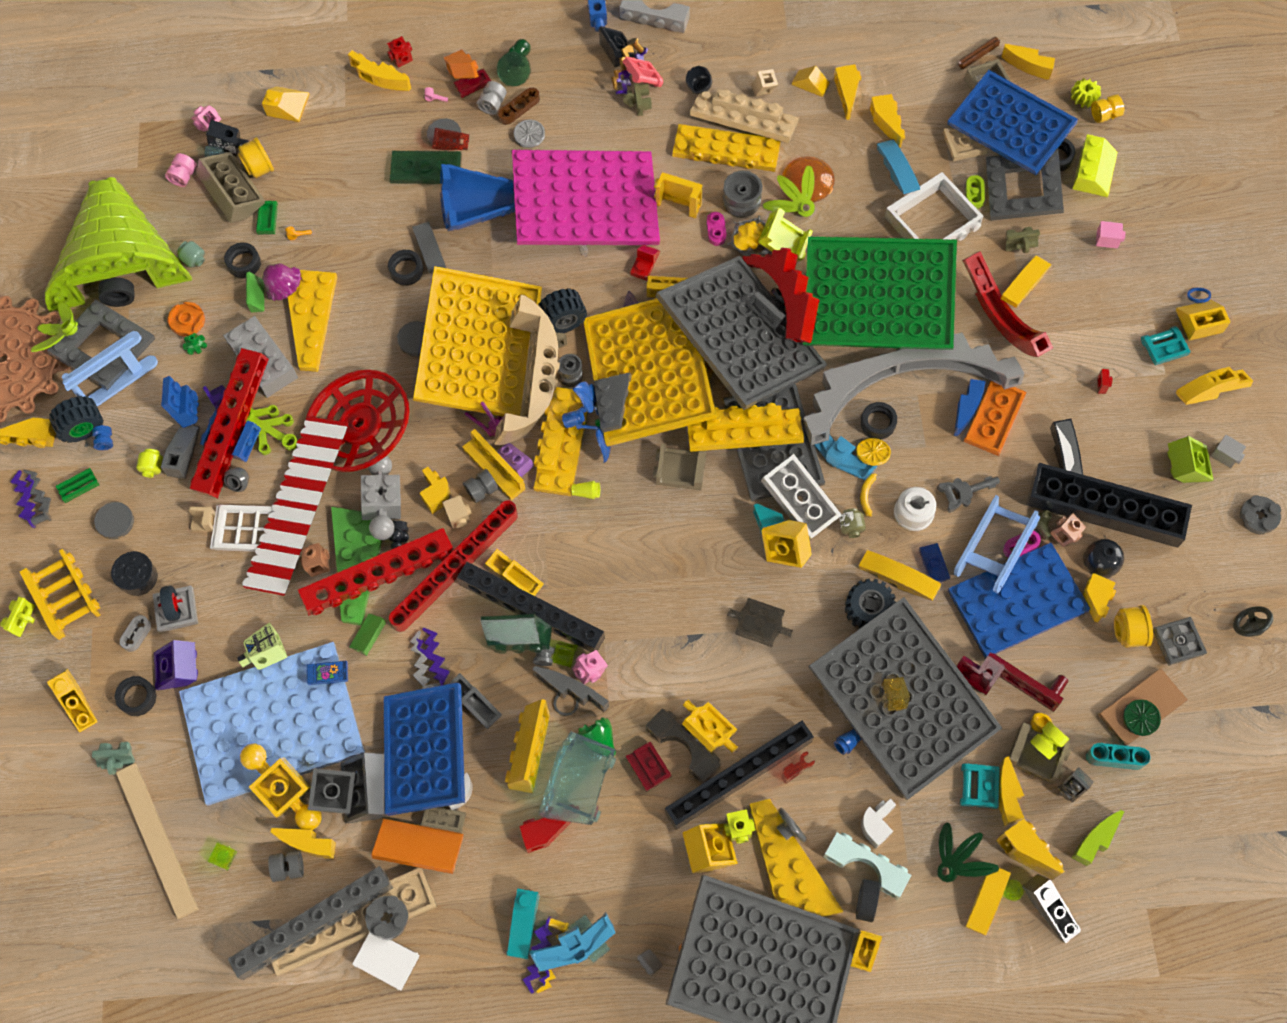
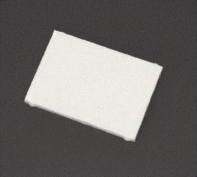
M369 932L352 965L392 985L397 990H402L420 955L392 940L377 938Z

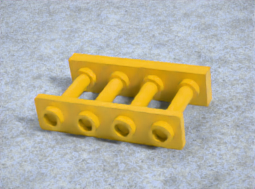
M63 549L59 550L62 559L39 572L32 573L27 568L19 571L51 634L58 640L66 636L63 631L66 625L85 614L92 612L96 617L101 616L98 610L101 608L95 598L92 599L90 595L92 593L91 588L82 580L84 577L83 573L73 564L76 562L71 552L67 553ZM67 565L71 574L46 588L40 587V579ZM75 580L79 588L78 590L53 604L48 603L46 598L49 597V594ZM81 596L84 597L87 605L61 620L56 618L55 613H57L58 609Z

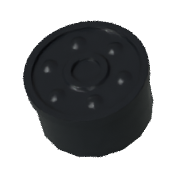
M138 551L122 554L116 559L111 569L113 582L125 593L132 596L148 593L157 582L158 573L156 567L148 556Z

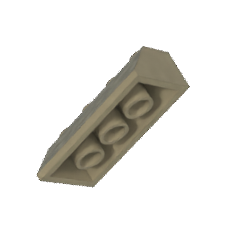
M231 152L199 158L196 174L230 223L247 219L265 203L264 198Z

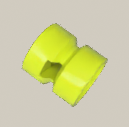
M1049 721L1042 728L1043 733H1037L1030 742L1050 760L1058 752L1057 747H1063L1069 738Z

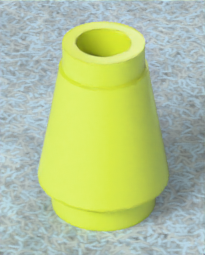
M589 481L572 485L573 496L593 500L600 497V483Z

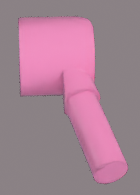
M425 88V99L427 101H433L434 99L448 101L447 97L434 94L432 88Z

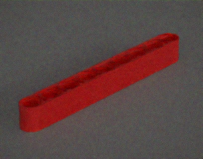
M510 500L503 501L390 613L389 621L394 630L402 632L408 629L457 580L466 562L473 564L516 521L518 513L514 502ZM508 509L513 510L510 514L504 513ZM493 523H499L498 527H491ZM480 536H486V539L483 541L477 540ZM467 549L473 550L472 553L468 555L464 554V552ZM453 563H459L456 568H451L450 566ZM440 576L445 577V579L442 582L436 581L437 578ZM426 590H431V591H432V592H431L429 595H427V596H424V595H423V592L426 591ZM411 604H418L415 609H409ZM403 617L404 620L401 623H395L397 618Z

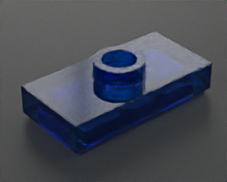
M938 543L919 547V553L928 577L940 583L950 580V575Z

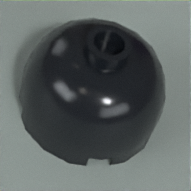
M1099 539L1092 542L1083 555V563L1090 570L1089 573L1097 574L1106 579L1116 575L1121 570L1125 560L1121 546L1110 539Z

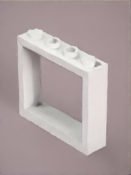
M941 172L921 185L920 190L910 192L887 207L885 219L903 238L919 239L899 216L938 190H941L969 220L968 223L944 239L962 241L970 232H975L981 227L983 215Z

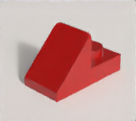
M646 245L638 248L637 258L630 271V275L647 281L660 254V250Z

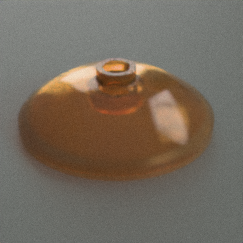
M811 156L799 157L791 161L785 167L782 176L789 179L801 194L802 177L807 166H811L814 172V189L810 200L813 203L818 202L831 193L834 187L835 176L833 170L825 161Z

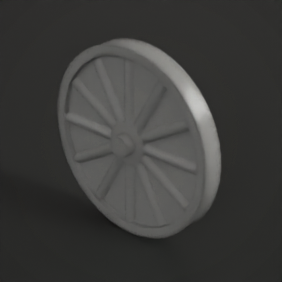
M536 120L521 121L514 129L515 141L523 147H535L545 137L543 125Z

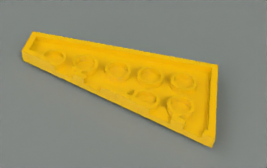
M300 270V285L292 295L288 296L298 367L301 371L318 372L337 274L333 272Z
M766 799L750 803L749 806L774 900L822 917L843 913L844 911L796 838L792 836L786 840L777 829V826L783 823L784 820L771 800Z

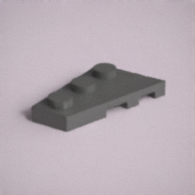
M630 372L594 381L602 432L620 429L622 426L625 411L624 405L628 396V385L632 377Z

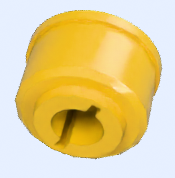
M257 137L239 146L238 157L248 175L258 178L274 171Z
M1145 605L1121 608L1114 618L1116 638L1125 648L1149 647L1152 644V620Z

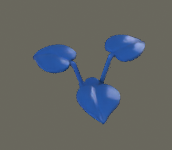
M580 382L574 387L573 391L579 396L583 407L562 414V421L566 428L576 426L577 429L596 430V438L603 455V463H605L609 458L611 446H606L604 433L599 426L581 425L585 421L583 413H592L595 409L597 415H599L594 384L589 385L587 382Z

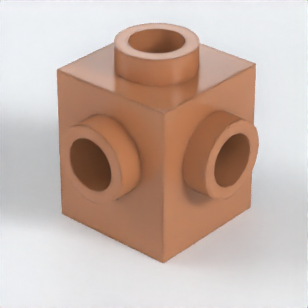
M1072 513L1067 517L1065 515L1061 516L1055 522L1057 526L1050 534L1062 547H1065L1072 542H1077L1083 536L1081 533L1086 526Z
M319 543L302 548L300 562L303 569L311 577L330 571L328 563L330 555L326 548L324 549Z

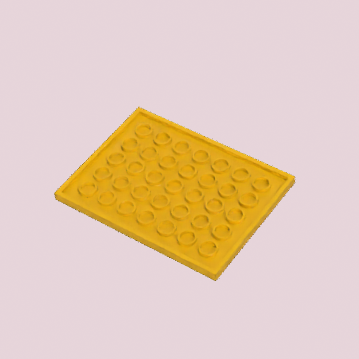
M434 266L413 401L487 414L481 405L483 401L492 415L504 417L508 413L520 416L531 332L509 327L511 311L521 295L527 296L538 305L541 300L542 287Z
M657 298L585 318L584 327L594 381L629 372L632 376L628 385V396L625 400L622 426L620 429L603 432L606 446L717 418L704 358Z

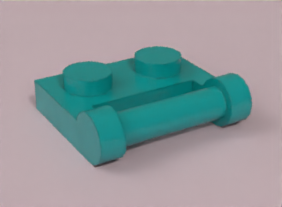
M1177 326L1170 327L1167 331L1151 336L1144 335L1141 337V343L1146 347L1155 366L1188 356L1191 352ZM1169 337L1174 338V339H1172V340H1169V341H1166V342H1163V343H1159V344H1156V345L1153 344V342H1156V341H1159V340H1162V339H1166V338H1169Z
M961 764L963 792L960 806L998 809L1000 767ZM971 772H977L976 799L971 798Z

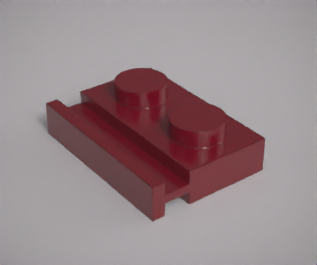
M651 741L625 756L646 792L672 777Z

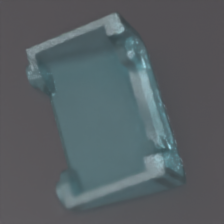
M570 731L556 754L538 815L547 819L592 825L594 822L597 823L601 811L598 810L599 806L596 804L605 773L608 769H612L615 764L616 758L613 757L615 749Z

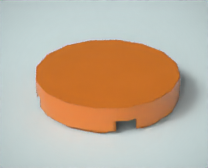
M193 302L177 304L170 310L167 317L170 328L179 336H189L197 333L205 323L204 312L199 305Z

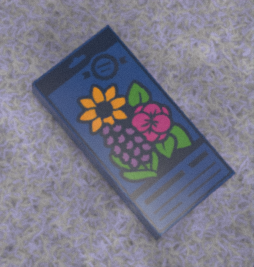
M347 661L307 664L308 685L348 682Z

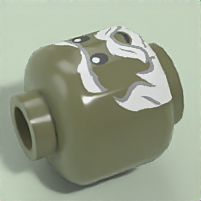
M856 508L844 510L843 514L839 517L841 532L844 535H848L849 538L860 537V533L866 530L864 514Z

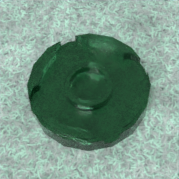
M515 51L507 52L499 59L497 75L504 84L512 87L521 86L530 77L531 65L528 58L522 53Z

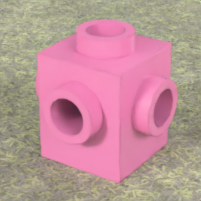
M210 105L199 106L193 112L195 115L191 117L194 121L193 124L200 131H207L211 120L217 122L221 120L217 111Z
M595 650L587 655L585 653L580 655L575 660L576 663L572 670L582 684L590 681L594 683L601 677L608 665L598 651Z

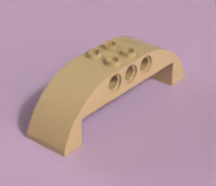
M524 295L519 297L511 311L509 326L531 332L520 416L508 413L504 415L496 427L495 445L508 444L525 436L535 426L549 406L553 391L556 390L558 379H555L560 366V362H557L558 341L556 332L545 312L533 300Z

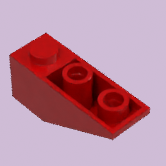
M574 805L563 808L562 812L556 814L554 812L546 813L542 819L535 821L532 818L524 821L523 825L519 827L527 852L531 853L548 847L581 813L579 806L574 807Z

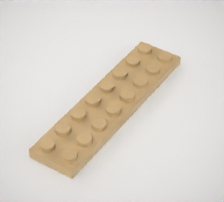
M423 868L415 869L390 880L394 888L382 895L396 896L407 908L408 920L437 907ZM372 902L274 961L272 965L276 976L283 975L367 938L369 930L366 926L365 916L366 909ZM386 912L383 914L381 921L390 923V918L393 915Z

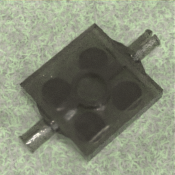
M751 598L747 599L745 607L741 612L729 608L727 616L738 619L735 635L773 647L774 641L779 634L791 638L793 629L782 626L785 610Z

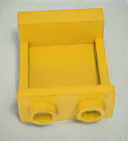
M662 172L660 178H657L654 183V189H656L654 198L656 199L657 206H660L662 200L666 199L688 206L689 217L696 218L702 205V184Z

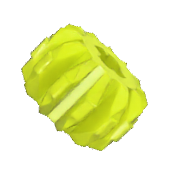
M1084 78L1081 81L1077 80L1071 89V100L1075 101V105L1081 104V108L1084 105L1089 108L1092 102L1100 99L1101 86L1097 85V81L1092 82L1091 78L1088 80Z

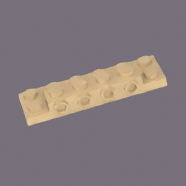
M718 89L716 94L708 91L699 93L690 110V116L786 143L790 142L799 121L798 117L784 114V107H780L777 103L770 104L759 98H748L745 94L737 95L727 89Z

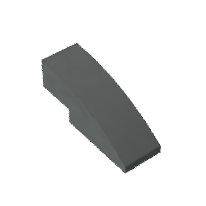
M461 673L449 683L461 684L462 706L487 730L502 716Z

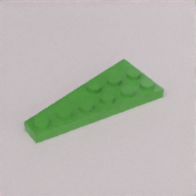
M331 507L337 573L378 556L383 540H377L371 535L369 525L372 520H362V511ZM357 578L354 580V583L361 584L364 582V579ZM338 586L339 592H343L346 587ZM363 592L361 596L353 600L349 598L342 601L340 611L343 623L362 626L370 592Z

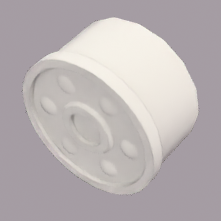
M922 487L906 489L901 493L894 507L896 521L901 527L910 531H920L927 528L932 523L936 511L935 498L930 491Z

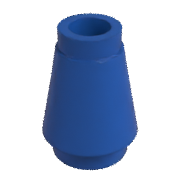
M852 729L836 737L834 746L840 754H849L860 742L861 738Z

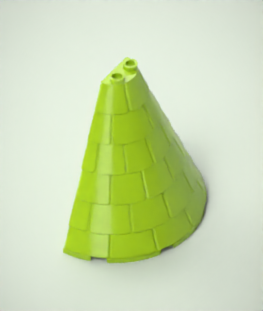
M109 177L106 180L88 183V189L46 287L45 303L49 312L58 311V303L60 301L66 303L70 308L85 305V298L76 285L144 270L147 271L156 288L192 281V276L169 249L166 242L147 220L144 213L133 202L125 188L117 182L116 178Z

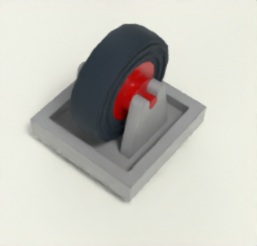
M171 585L164 586L160 589V593L153 594L156 625L159 633L198 624L194 588L192 586L174 589Z

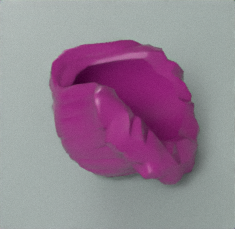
M280 263L268 265L262 277L266 287L267 298L272 301H280L292 295L300 285V270L296 267L289 268Z

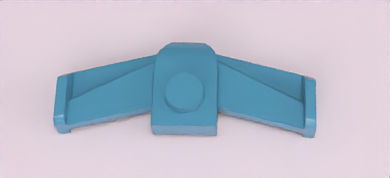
M829 435L828 441L814 444L826 459V462L832 467L841 469L863 480H866L878 467V465L865 464L857 456L853 455L852 453L856 447L842 436L835 442Z
M605 912L603 916L582 934L578 926H575L558 935L561 944L539 950H531L530 955L539 972L574 963L578 964L586 960L590 954L616 932L609 916Z

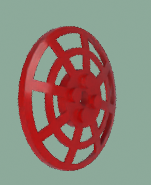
M369 369L347 373L328 384L313 401L306 419L309 417L316 418L321 406L332 394L338 402L331 409L327 419L333 420L342 406L345 409L339 421L348 422L349 424L341 445L347 442L352 445L349 454L338 451L337 456L347 460L343 467L333 465L332 470L354 472L368 468L385 458L399 443L408 424L410 413L409 401L403 387L387 373ZM373 378L386 381L395 387L389 397L381 391L372 389ZM366 379L365 389L354 391L345 397L339 390V388L352 381ZM401 394L405 408L404 418L396 420V409L393 401ZM364 396L363 403H357L352 406L349 403L350 400L356 397ZM372 396L384 400L377 409L370 404ZM389 407L391 421L382 422L381 414ZM364 421L362 426L357 427V424ZM400 427L394 440L384 450L382 446L388 441L394 428ZM388 429L385 437L381 442H378L375 437L380 430ZM370 443L373 447L366 452L357 454L360 445ZM375 452L378 454V456L363 464L352 466L355 459L367 457Z

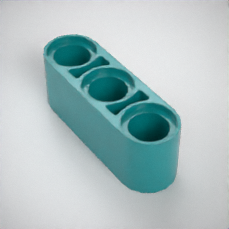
M1096 743L1086 752V760L1091 765L1140 770L1151 759L1148 750L1134 746ZM1093 750L1100 752V759L1094 756ZM1114 752L1121 755L1122 761L1114 757ZM1135 755H1139L1142 758V763L1136 761Z

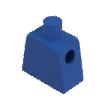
M587 0L590 26L595 27V31L599 32L600 26L605 27L607 25L605 0Z

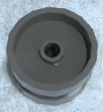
M744 170L730 174L724 181V208L730 214L737 217H747L757 212L761 205L763 187L760 178L756 174Z

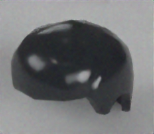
M699 65L692 67L687 72L685 78L690 91L697 95L708 91L712 87V76L706 67Z

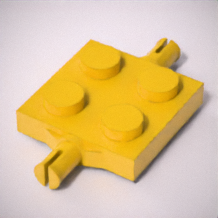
M689 699L684 702L683 706L691 714L683 721L682 725L710 752L722 745L730 750L731 753L736 751L738 746L730 740V737L735 734L737 729L709 702L700 707L693 705Z

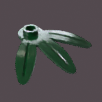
M948 822L943 825L939 836V852L942 863L937 869V874L941 881L950 883L958 875L963 877H982L999 871L998 865L988 862H968L963 864L979 846L983 838L981 832L973 834L964 840L953 854L952 827ZM946 868L949 869L948 875L944 874Z

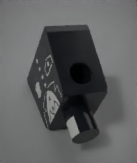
M214 120L210 121L206 133L210 153L223 154L231 152L233 156H237L239 146L249 142V140L240 137L238 128Z

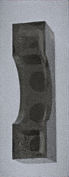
M662 708L645 725L646 731L660 744L666 741H677L685 745L692 757L689 772L701 784L705 783L721 769V764L719 763L721 760L713 752L710 754L698 739L695 740L690 735L691 732L675 721L677 718L671 711L668 710L666 712Z

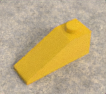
M855 64L836 67L834 73V81L846 120H850L858 84L861 81V73L857 71Z

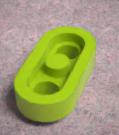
M972 175L966 181L965 193L966 198L976 209L981 208L985 200L984 180L980 176Z

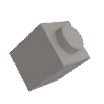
M1225 435L1211 457L1231 468L1235 463L1239 464L1245 456L1242 452L1246 446Z

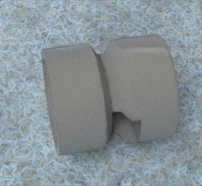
M487 82L483 93H481L477 101L478 108L487 114H496L507 94L506 89L497 82Z

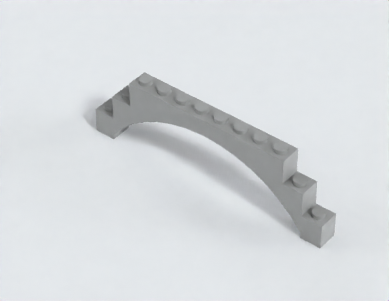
M961 332L954 334L953 350L901 348L891 353H883L877 357L866 358L856 363H848L844 366L824 371L822 383L826 391L822 390L814 394L813 406L816 414L811 413L804 417L803 428L811 445L828 441L830 428L834 420L852 398L868 386L899 373L925 369L961 371L989 379L1002 385L1003 389H1008L1022 384L1024 372L1015 356L997 361L989 344L971 349L964 334Z

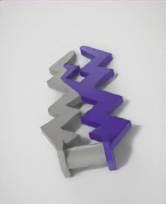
M422 628L423 632L430 635L425 642L424 640H418L421 635V631H418L410 641V643L414 644L411 651L421 655L414 665L419 670L413 676L423 686V689L442 686L450 671L440 668L445 658L433 654V651L439 645V642L433 641L437 633L427 628ZM423 643L428 646L426 650L420 648ZM427 659L434 662L429 671L436 673L437 675L433 678L440 682L426 685L430 681V678L423 676L429 666L423 664Z

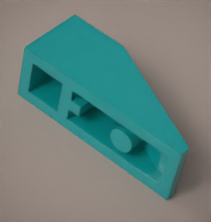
M517 888L507 956L528 959L540 898L538 892Z

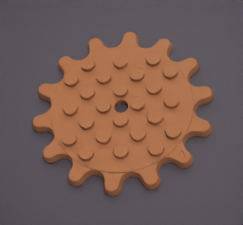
M9 296L0 297V358L7 356V362H0V423L6 421L8 412L14 407H20L26 414L33 413L35 411L34 399L38 394L56 395L58 393L59 387L52 380L53 376L57 372L71 369L66 364L49 355L47 351L49 348L31 352L33 346L55 336L40 332L37 329L38 326L41 324H59L61 321L60 314L55 311L45 316H39L37 314L39 302L35 298L27 300L22 307L15 308L12 306V299Z

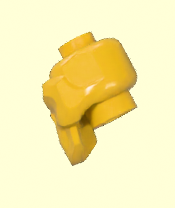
M751 221L739 226V233L734 235L735 246L744 251L749 247L757 249L764 225L761 222L757 224L755 221Z

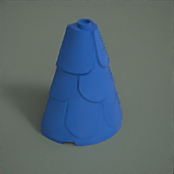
M441 164L440 184L442 185L440 199L443 222L447 231L460 230L515 212L513 180L471 171L450 164Z

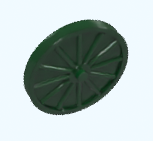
M1138 699L1126 706L1123 720L1126 727L1132 733L1139 736H1148L1159 728L1161 715L1153 703Z

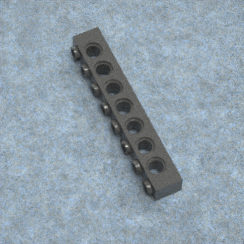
M378 866L228 958L236 977L241 980L247 979L393 889L394 887L385 871Z

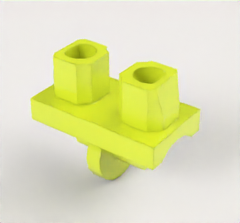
M22 597L12 600L9 605L11 614L9 618L5 617L2 619L0 626L9 633L21 637L27 623L33 624L35 621L30 616L36 605Z

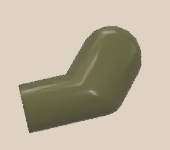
M1044 510L1038 515L1040 519L1036 527L1044 539L1047 540L1052 537L1050 534L1051 530L1048 528L1052 514L1050 511Z

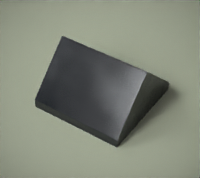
M600 26V45L614 67L621 66L619 58L623 57L621 49L627 46L628 39L621 31ZM635 50L633 53L628 52L629 57L635 58Z

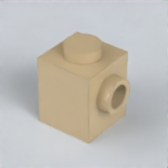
M461 495L443 502L452 528H462L471 522L469 515L472 514L468 503L464 505Z

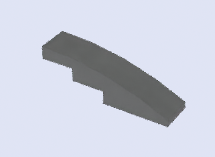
M538 666L533 667L534 676L562 699L569 693L583 706L588 701H591L603 712L608 709L609 701L590 687L556 671Z

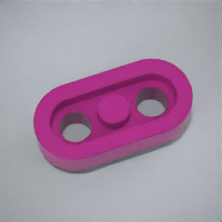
M712 212L707 216L708 239L714 246H721L726 242L724 216L719 212Z
M1032 532L1028 539L1032 541V544L1026 543L1020 556L1037 549L1041 542L1040 535L1037 532ZM1022 533L1006 541L1003 547L1006 557H1010L1012 553L1010 548L1016 546Z

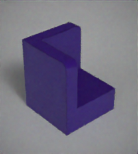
M220 385L209 391L204 386V391L217 410L222 402L225 387Z

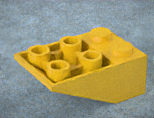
M1022 819L996 839L1009 858L1052 880L1065 872L1062 869L1061 861L1057 857H1053L1049 852L1048 844L1037 836L1033 824L1025 819Z

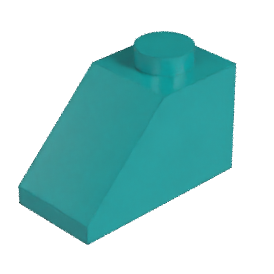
M758 503L753 505V514L760 531L765 527L788 521L784 520L782 514Z

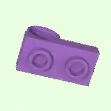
M511 443L503 445L497 451L520 477L524 476L534 467L531 458Z

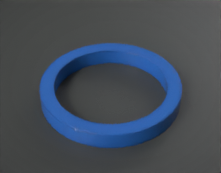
M1192 288L1188 291L1187 297L1192 302L1204 303L1211 299V292L1205 288ZM1194 291H1202L1207 293L1208 297L1205 299H1195L1190 294Z

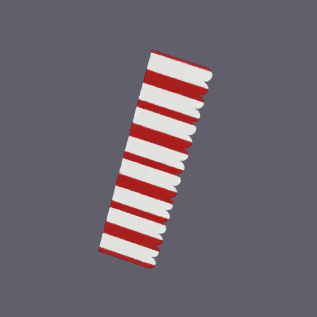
M309 417L305 420L304 425L306 427L300 432L303 438L297 441L296 445L298 448L292 453L295 459L290 460L288 464L290 469L284 474L287 480L282 481L280 484L282 490L276 495L278 501L272 505V510L275 512H271L268 516V521L271 523H267L264 526L265 534L261 535L259 539L261 544L255 549L257 555L251 560L253 566L247 570L248 578L243 581L244 588L285 596L347 430L348 422Z

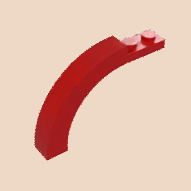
M981 251L962 260L977 290L975 295L983 310L998 331L1014 347L1033 357H1040L1053 349L1046 332L1037 331L1028 326L1013 312L1007 302L1001 299L1002 294L991 275Z

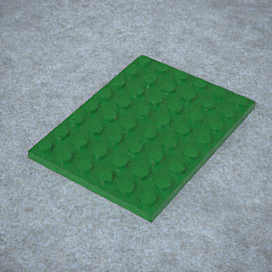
M808 236L806 276L809 278L806 292L812 293V297L819 299L812 341L811 343H803V346L953 350L957 239Z

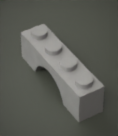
M622 0L620 18L684 33L690 18V6L673 3L666 9L655 10L647 7L643 0Z

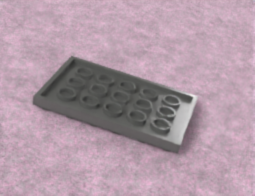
M796 384L755 404L757 407H764L768 403H774L776 406L781 405V410L799 408L804 443L736 448L750 500L755 501L773 497L761 480L793 454L819 486L825 485L815 446L810 444L803 428L805 413ZM733 396L723 398L725 409H728L730 406L742 408Z

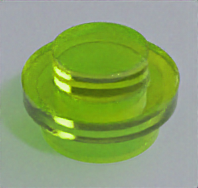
M1008 880L1003 895L1009 901H1018L1024 894L1022 884L1017 880Z

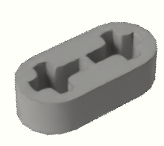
M142 615L134 617L121 636L120 645L129 652L137 650L151 629L150 621ZM138 623L145 624L144 627H138L137 625ZM129 639L133 640L134 643L127 644L126 641Z

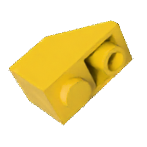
M1093 573L1088 579L1082 595L1091 609L1089 612L1093 620L1098 623L1102 617L1105 618L1108 614L1110 607L1107 604L1115 596L1116 590L1113 588L1116 582Z

